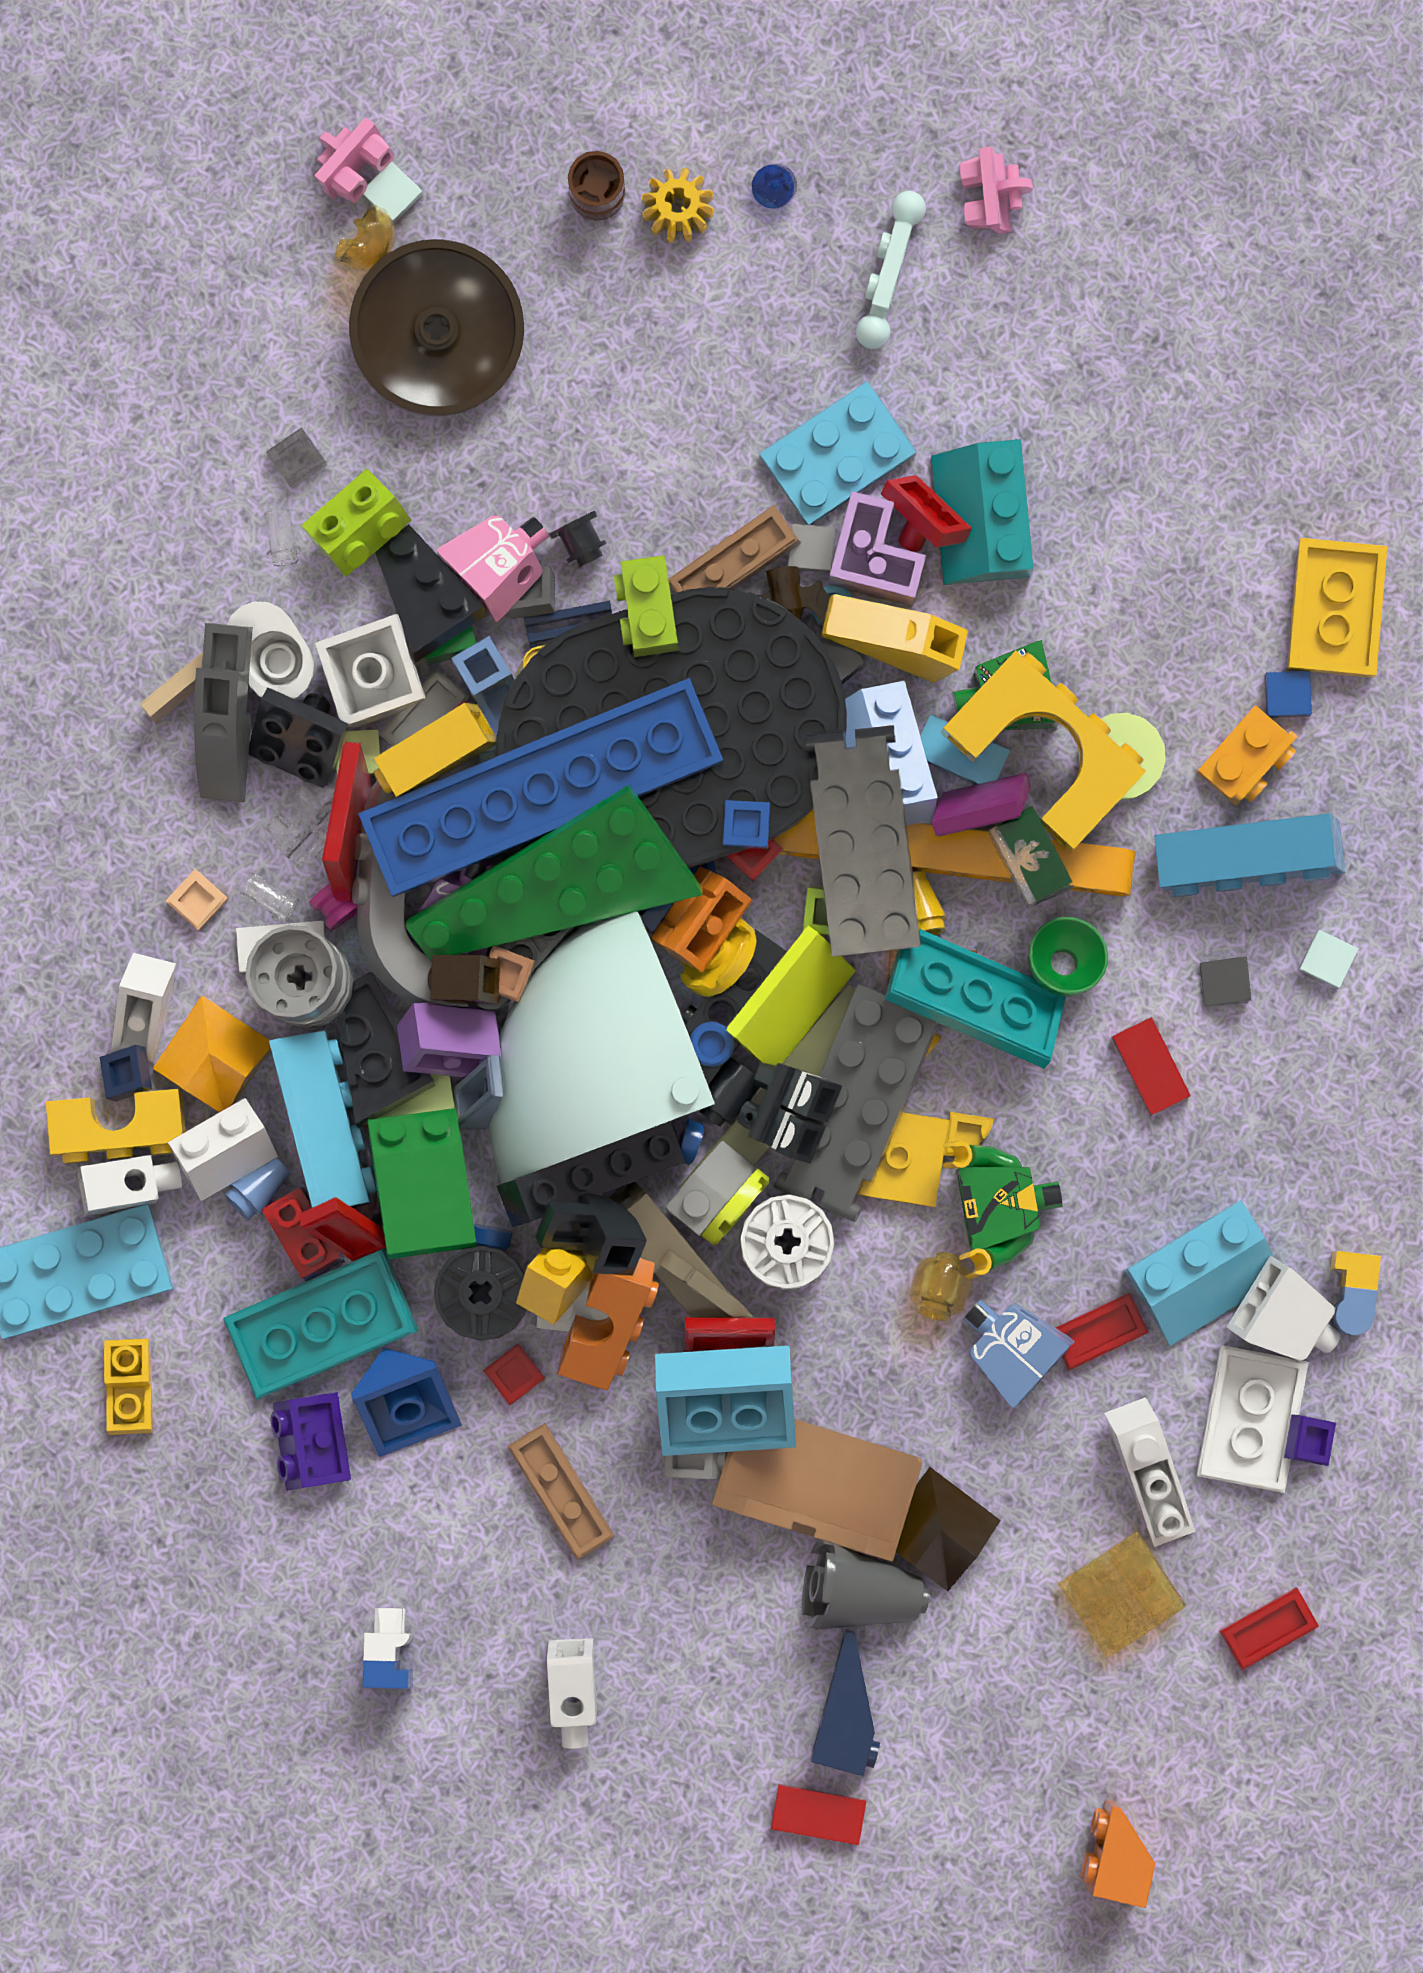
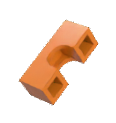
M640 1258L633 1276L592 1274L586 1306L600 1310L609 1317L603 1320H590L575 1315L561 1349L558 1375L607 1391L614 1375H623L630 1351L625 1350L629 1341L637 1342L644 1322V1317L640 1316L643 1306L651 1308L657 1294L659 1283L652 1281L654 1262Z

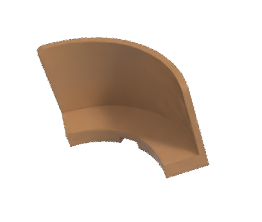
M795 1419L796 1448L733 1451L727 1453L712 1502L713 1506L821 1540L832 1541L837 1545L893 1562L922 1467V1459L920 1457Z

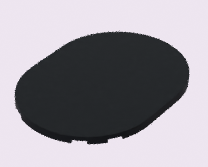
M723 587L689 589L671 594L679 651L635 657L633 644H623L620 619L628 618L627 609L588 621L555 637L538 651L516 677L504 701L496 735L497 757L690 678L724 762L638 797L689 869L751 849L723 846L725 800L770 802L768 842L786 833L801 822L813 810L810 780L819 778L816 753H807L805 735L844 731L846 737L847 710L841 679L831 656L816 634L800 619L776 602L760 595Z

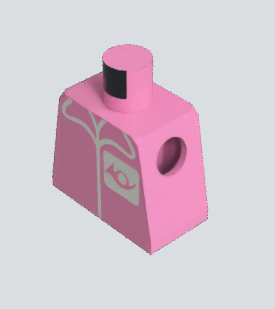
M491 516L442 545L436 551L445 564L480 600L485 607L486 613L495 622H498L541 576L543 570L533 549L545 541L549 535L542 524L533 516L515 531L500 516Z

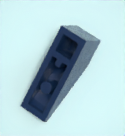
M845 1629L810 1760L812 1763L864 1776L866 1766L870 1768L875 1766L880 1742L873 1740L875 1731L854 1631Z

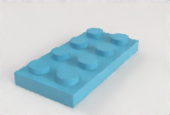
M150 1204L0 1247L1 1339L5 1340L174 1289Z

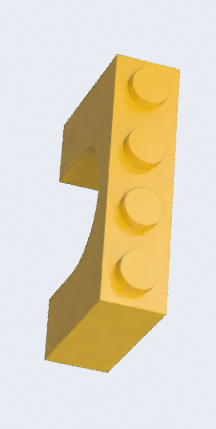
M1015 651L945 725L941 734L969 760L974 762L1005 728L1020 719L1042 717L1053 720L1063 726L1073 737L1077 745L1079 770L1072 786L1041 818V822L1045 830L1071 853L1146 772L1140 766L1144 760L1128 744L1124 743L1120 747L1108 736L1111 729L1096 714L1091 713L1087 717L1075 705L1079 701L1078 698L1065 685L1059 683L1055 687L1043 676L1046 672L1045 667L1029 653L1022 656Z

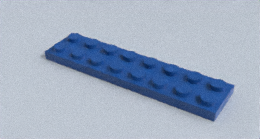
M688 678L358 813L389 891L392 897H396L545 836L627 785H630L636 795L640 797L723 763L724 760L691 680Z

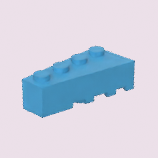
M1331 813L1154 835L1160 888L1166 891L1172 890L1173 897L1199 894L1198 887L1216 886V892H1226L1243 889L1242 883L1260 882L1262 887L1286 884V879L1304 877V881H1318L1330 879L1332 874L1346 873L1340 821Z

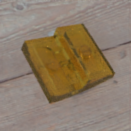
M1138 1531L1111 1546L1098 1557L1057 1583L1106 1658L1125 1648L1186 1607L1185 1602Z

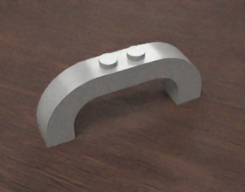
M479 755L426 785L478 765ZM377 780L367 798L364 811L397 797L393 791L387 794ZM361 823V833L356 835L355 859L359 860V877H356L353 882L352 900L354 904L358 905V937L369 966L388 989L411 1003L431 1002L441 1006L467 1008L468 1004H450L430 1000L431 991L428 987V972L432 967V961L421 953L409 939L404 925L405 893L392 897Z

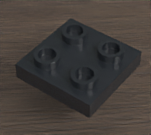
M268 687L259 703L249 743V755L264 764L272 765L292 774L304 782L312 783L327 790L334 777L348 723L328 714L331 710V705L323 696L316 708H313L312 706L318 697L316 693L306 695L302 703Z

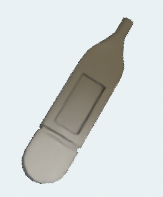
M670 1249L659 1261L664 1268L727 1314L736 1318H755L732 1294Z

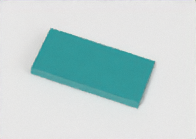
M920 929V947L897 950L884 1000L1043 1069L1051 1062L1066 997L1048 992L1032 977Z
M385 1249L223 1317L256 1400L419 1331L390 1259L387 1258Z

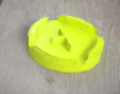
M757 1169L729 1200L701 1236L712 1246L714 1244L717 1245L748 1210L758 1194L766 1188L770 1178Z

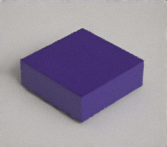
M1292 1414L1284 1458L1329 1466L1336 1422Z

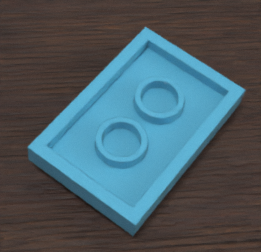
M866 381L759 453V457L806 525H813L847 502L852 491L862 492L914 457L917 452L869 382Z

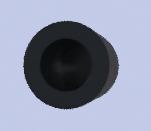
M730 1057L708 1085L715 1104L700 1109L699 1112L719 1127H721L724 1121L733 1125L739 1116L742 1106L747 1101H751L760 1089L759 1086L754 1085L755 1074Z

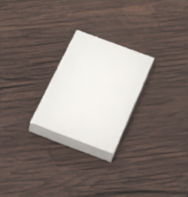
M1220 1345L1196 1476L1285 1493L1291 1459L1284 1458L1292 1414L1299 1415L1309 1362Z

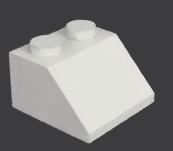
M398 614L315 643L339 719L348 723L347 727L357 728L392 716L425 699Z

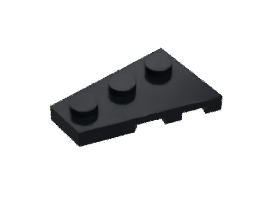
M410 524L401 529L396 536L392 537L375 552L415 663L487 616L485 607Z

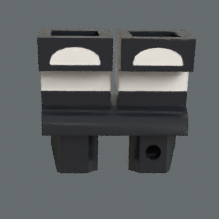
M782 1063L777 1065L759 1064L754 1076V1085L767 1091L761 1105L747 1101L742 1106L737 1118L738 1123L750 1131L748 1137L776 1149V1152L787 1158L811 1164L826 1127L808 1118L828 1123L842 1085Z

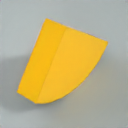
M950 1112L946 1142L963 1141L968 1145H979L989 1134L994 1119ZM946 1147L944 1150V1156H955L951 1147Z

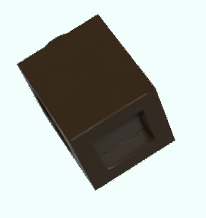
M432 955V967L428 972V987L431 991L430 1000L450 1004H498L499 959L482 955Z

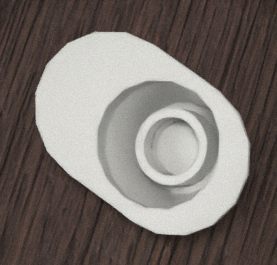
M253 601L238 608L231 615L227 625L253 627L249 671L250 687L260 697L263 696L269 687L293 699L298 698L309 687L314 676V660L309 647L291 618L280 607L269 602Z

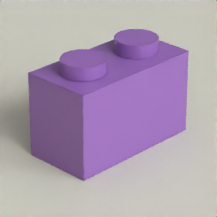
M431 1002L413 1003L397 1025L403 1071L466 1077L490 1054L499 1055L500 1058L501 1047L495 1011L477 1010L471 1006H467V1008L441 1006Z

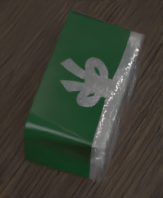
M1033 806L1023 810L1019 818L1004 821L990 829L988 836L1007 872H1009L1010 878L1027 909L1073 889L1074 885H1070L1073 881Z

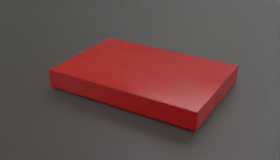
M345 742V745L342 747L322 856L333 897L337 901L351 902L352 886L358 865V860L355 859L356 835L361 833L362 823L358 813L364 811L372 788L361 743Z

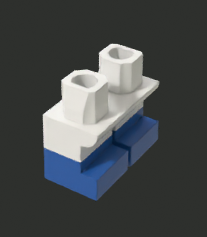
M375 1608L374 1632L364 1633L362 1688L409 1689L413 1687V1669H400V1647L409 1644L414 1637V1633H405L406 1609Z

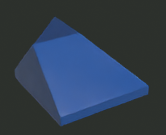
M383 1348L351 1393L354 1404L379 1457L462 1426L437 1365L432 1360Z

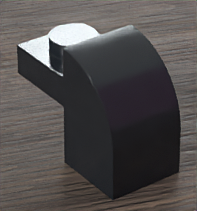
M584 1193L580 1203L549 1201L535 1235L540 1248L581 1250L591 1272L596 1274L633 1276L647 1242L638 1221L626 1208L613 1200L591 1193Z

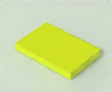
M808 926L733 1019L726 1031L760 1063L771 1065L783 1063L856 970L842 956L832 957L831 945L817 931Z

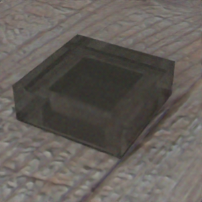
M302 427L266 451L267 456L291 489L327 466L326 461Z

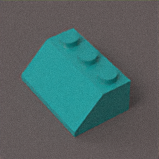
M1021 439L975 443L931 455L934 492L972 527L966 542L940 547L943 585L1030 578L1034 567Z

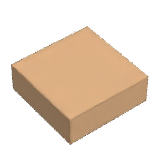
M194 869L166 902L200 931L229 899L200 872Z

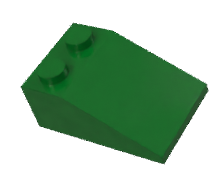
M456 1108L367 1120L369 1151L387 1258L395 1259L477 1247Z

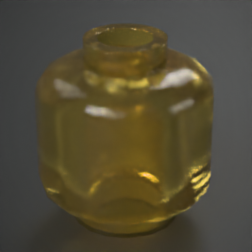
M937 1252L935 1257L924 1258L918 1262L909 1296L911 1302L916 1305V1311L920 1315L937 1321H948L951 1316L958 1315L964 1310L972 1279L966 1278L965 1275L970 1274V1271L961 1265L962 1260L958 1256L947 1252Z

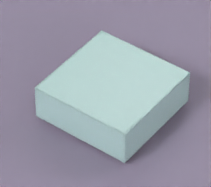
M391 161L368 184L362 196L393 225L423 195V191Z
M1317 930L1298 970L1339 989L1359 948L1328 933Z

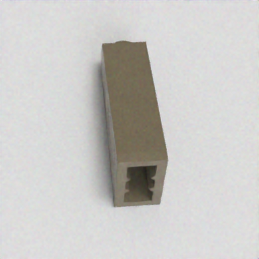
M636 1182L620 1187L608 1197V1199L626 1208L636 1218L647 1239L641 1258L655 1263L654 1274L690 1317L736 1318L724 1312L659 1263L668 1249H670L725 1289L668 1218Z

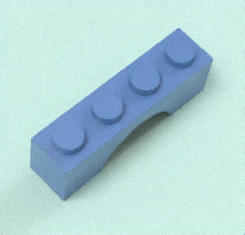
M490 636L455 655L451 660L474 702L479 706L495 735H497L504 701L515 680Z

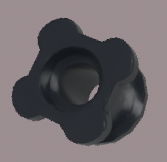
M595 510L549 533L551 540L560 536L570 556L566 559L568 563L576 560L579 567L603 556L600 547L607 543L605 540L600 541L590 521L598 516Z

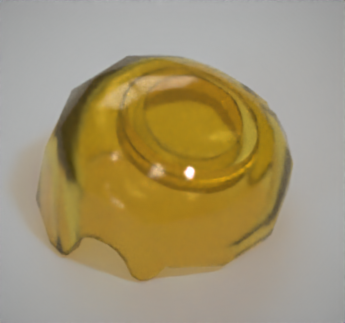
M377 205L368 208L363 218L354 220V224L358 229V234L355 238L339 240L335 252L336 263L365 272L369 271L382 257L392 251L395 243L394 223L386 209Z

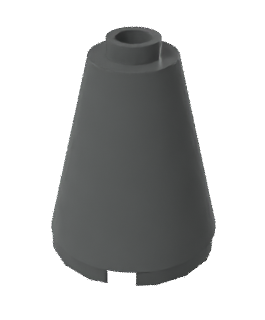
M818 1540L813 1546L811 1553L819 1554L816 1566L807 1565L802 1591V1615L811 1616V1619L804 1623L807 1628L820 1630L913 1622L917 1620L920 1613L924 1614L927 1611L930 1593L929 1588L924 1587L921 1577L850 1548L837 1545L832 1541Z

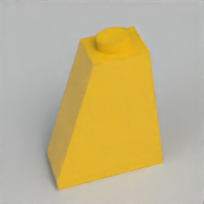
M463 703L373 758L379 767L374 771V774L387 794L393 791L396 797H400L421 788L496 745V735L478 705Z

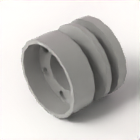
M287 925L271 930L256 942L247 959L245 977L252 997L261 1008L294 1028L313 1029L329 1024L343 1012L351 998L353 975L349 961L336 946L308 927ZM305 973H308L313 978L312 981L305 982V989L303 990L297 986V982L304 980Z

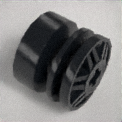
M485 1246L463 1249L450 1257L438 1273L434 1288L436 1309L445 1324L460 1336L480 1341L501 1338L516 1329L527 1313V1309L516 1304L525 1273L518 1262L501 1250ZM477 1282L484 1286L489 1282L493 1288L489 1291V1295L492 1298L490 1303L487 1305L482 1301L476 1304L472 1303L471 1298L475 1293L471 1287L474 1283Z

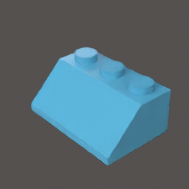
M1240 1200L1123 1271L1168 1345L1171 1346L1239 1305L1270 1255L1274 1256L1258 1225L1243 1201Z
M790 1346L655 1354L656 1397L662 1456L796 1448Z

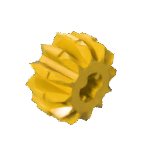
M682 168L679 179H674L672 171L666 169L663 171L664 184L655 178L649 180V187L654 193L647 192L642 194L641 202L648 206L642 212V217L644 221H655L651 227V232L655 236L667 228L668 242L673 243L676 239V232L682 231L683 239L686 242L692 241L691 227L698 232L704 233L707 230V224L702 218L714 217V208L707 204L713 200L714 194L712 190H701L704 185V178L701 175L689 182L688 169ZM674 198H682L687 209L682 206L681 213L672 212V206L668 202L670 201L674 204Z

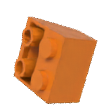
M1105 1799L1103 1809L1095 1808L1090 1834L1094 1835L1096 1842L1093 1853L1085 1852L1080 1878L1084 1879L1086 1888L1092 1896L1146 1908L1156 1863L1123 1810L1114 1801Z

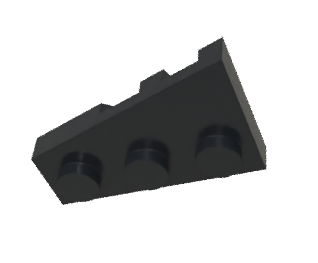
M369 972L353 981L351 998L343 1012L336 1018L344 1053L357 1128H360L368 1123L367 1120L376 1119L431 1089L435 1086V1083L430 1074L403 1071L397 1025L400 1021L372 973Z

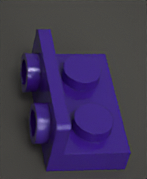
M338 1392L273 1403L274 1411L271 1414L270 1423L272 1432L279 1442L281 1456L277 1460V1469L280 1479L285 1482L286 1490L350 1481L351 1474Z

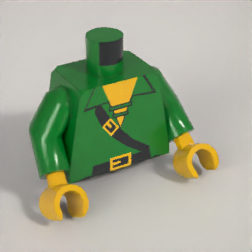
M963 1141L946 1142L943 1144V1147H951L955 1153V1159L953 1162L943 1163V1167L947 1169L958 1168L956 1174L970 1251L960 1255L959 1259L969 1258L973 1261L975 1266L974 1272L965 1275L967 1279H973L986 1274L989 1270L1012 1263L1033 1243L1034 1231L1041 1229L1038 1211L1063 1207L1061 1190L1058 1181L1033 1185L1030 1167H1022L1020 1160L1009 1153L992 1146L968 1145Z

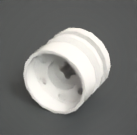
M794 1195L771 1197L756 1206L744 1223L740 1239L742 1259L751 1275L766 1286L781 1290L802 1288L817 1279L831 1260L834 1248L832 1225L823 1210L806 1198ZM787 1229L792 1230L793 1238L800 1240V1246L793 1247L789 1255L783 1254L782 1247L774 1243V1239L782 1237L784 1230Z

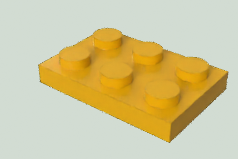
M1300 538L1298 540L1287 670L1368 678L1376 677L1388 546Z

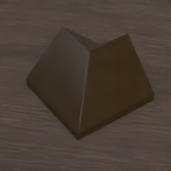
M929 1467L916 1484L896 1553L946 1591H949L978 1557L1001 1520L933 1468Z

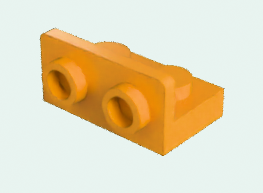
M1255 705L1197 770V773L1235 806L1243 798L1251 803L1268 784L1262 779V776L1273 765L1280 770L1294 755L1296 750L1290 745L1298 736L1292 731L1288 734Z

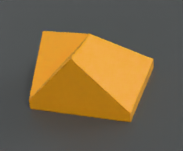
M201 995L153 1069L220 1113L237 1102L271 1051L270 1040Z

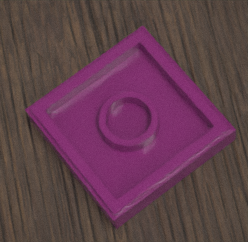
M1027 773L943 792L931 821L935 836L948 835L1019 818L1031 788Z

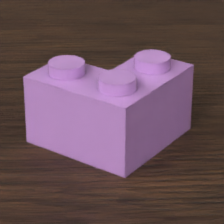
M851 492L828 585H836L847 590L913 606L926 555L884 545L894 502Z

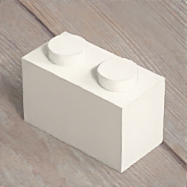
M246 1098L168 1142L182 1172L201 1201L278 1157L265 1127Z

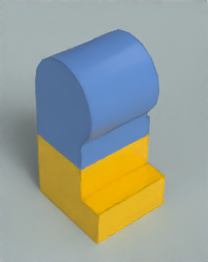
M1343 1251L1332 1252L1330 1270L1342 1271L1339 1301L1334 1305L1335 1312L1331 1318L1335 1329L1339 1330L1340 1333L1348 1336L1360 1335L1368 1331L1372 1326L1375 1317L1381 1256Z

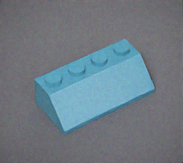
M324 1030L270 1040L269 1043L312 1208L334 1197H337L353 1209L372 1204L370 1194L376 1192L374 1175L371 1166L362 1167L359 1151L365 1150L366 1145L361 1127L357 1128L356 1124L351 1125L347 1109L353 1107L348 1081L340 1083L336 1067L344 1064L337 1038L329 1040L328 1033Z

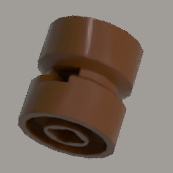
M601 151L586 152L577 157L570 166L568 173L570 201L575 211L585 219L594 221L606 220L617 214L625 198L624 173L618 160L609 153Z

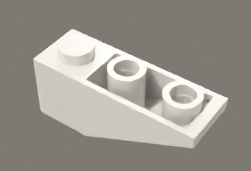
M1146 1397L1105 1412L1104 1414L1115 1447L1153 1546L1157 1547L1196 1532L1160 1422Z

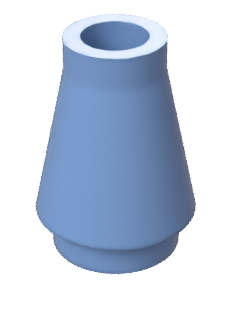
M275 1158L230 1184L231 1189L224 1196L238 1213L245 1219L250 1220L255 1214L258 1216L262 1214L263 1211L261 1209L269 1204L280 1186L291 1174Z

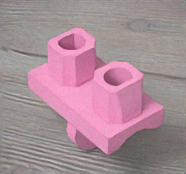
M365 117L353 132L344 127L336 138L327 132L321 134L318 139L326 149L317 158L322 167L314 176L324 187L323 191L335 200L339 195L356 203L368 186L365 179L357 173L366 163L379 172L384 170L394 159V154L384 141L376 125Z
M993 147L979 149L980 157L959 164L963 186L967 189L983 186L984 195L983 200L965 203V222L972 229L991 228L998 234L1011 232L1009 209H1022L1021 195L1033 190L1032 180L1029 178H1019L1018 165L1011 164L1005 166L1004 156L1002 154H995Z

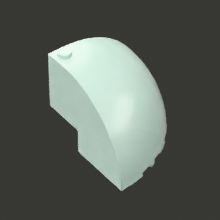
M637 911L580 926L565 938L535 970L529 979L520 1002H513L499 1034L501 1047L499 1062L503 1098L489 1125L493 1157L501 1183L715 1104L664 971Z

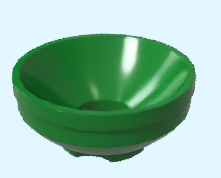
M1066 916L1047 921L1036 931L1029 945L1027 960L1033 978L1042 988L1058 996L1072 997L1090 991L1099 983L1108 966V950L1102 935L1095 927L1079 918ZM1060 952L1071 955L1075 961V971L1069 975L1058 974L1052 968V956Z

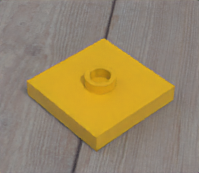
M902 1112L874 1181L864 1180L859 1196L935 1208L945 1150L943 1144L946 1143L949 1120Z

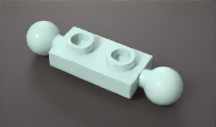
M904 191L895 197L891 207L893 217L896 220L892 234L884 232L880 242L877 258L884 259L880 275L871 274L865 299L872 300L869 315L863 317L856 327V337L859 343L868 349L881 348L890 338L891 330L886 318L911 236V230L913 225L918 224L926 213V203L923 197L914 191Z

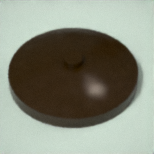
M444 239L420 240L408 243L389 252L364 276L357 288L350 310V345L356 364L363 377L388 402L403 410L419 415H455L476 408L486 402L503 387L511 376L523 346V310L511 280L495 261L486 254L456 241Z

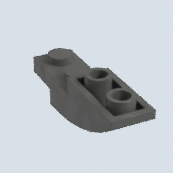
M205 623L202 667L196 668L194 699L195 759L200 798L245 802L252 714H246L253 627Z

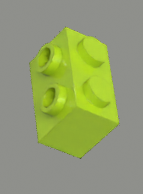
M366 468L301 526L318 549L347 577L357 567L364 564L386 542L396 536L412 519L396 497Z
M665 555L620 561L622 574L614 575L617 601L626 600L628 618L620 619L623 644H633L635 657L679 651Z

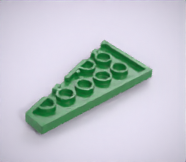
M627 785L406 920L405 927L429 960L432 961V955H458L703 895V888L631 786Z

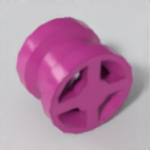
M330 884L321 889L309 901L314 910L321 911L326 917L325 924L330 931L339 928L357 914L358 905L354 904L352 899L351 902L337 901L333 897Z

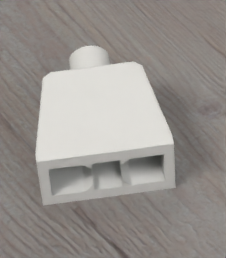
M151 1155L82 1166L77 1173L85 1217L134 1208L145 1204H154L159 1199L158 1192L182 1188L178 1162L153 1166ZM136 1175L142 1181V1189L130 1190L125 1185L124 1179L125 1177Z
M1271 1255L1227 1325L1229 1330L1245 1341L1299 1361L1305 1360L1313 1347L1324 1353L1331 1352L1337 1346L1340 1339L1339 1330L1328 1324L1335 1312V1307L1293 1269Z
M593 1638L550 1640L547 1653L551 1727H561L562 1747L568 1749L587 1747L589 1745L588 1726L596 1724L597 1716ZM569 1697H576L580 1699V1701L576 1703L568 1702L566 1699Z

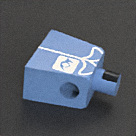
M980 1299L963 1318L982 1336L970 1349V1355L1013 1408L1018 1406L1075 1343L1069 1336L1016 1303L1010 1305L999 1316Z

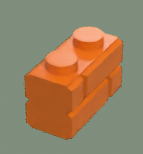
M700 866L694 877L703 888V895L675 902L650 939L679 962L703 973L753 900L726 878Z

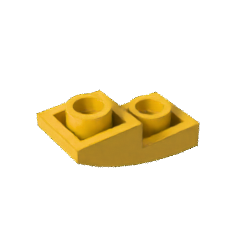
M149 1339L104 1340V1384L106 1386L108 1435L153 1433Z

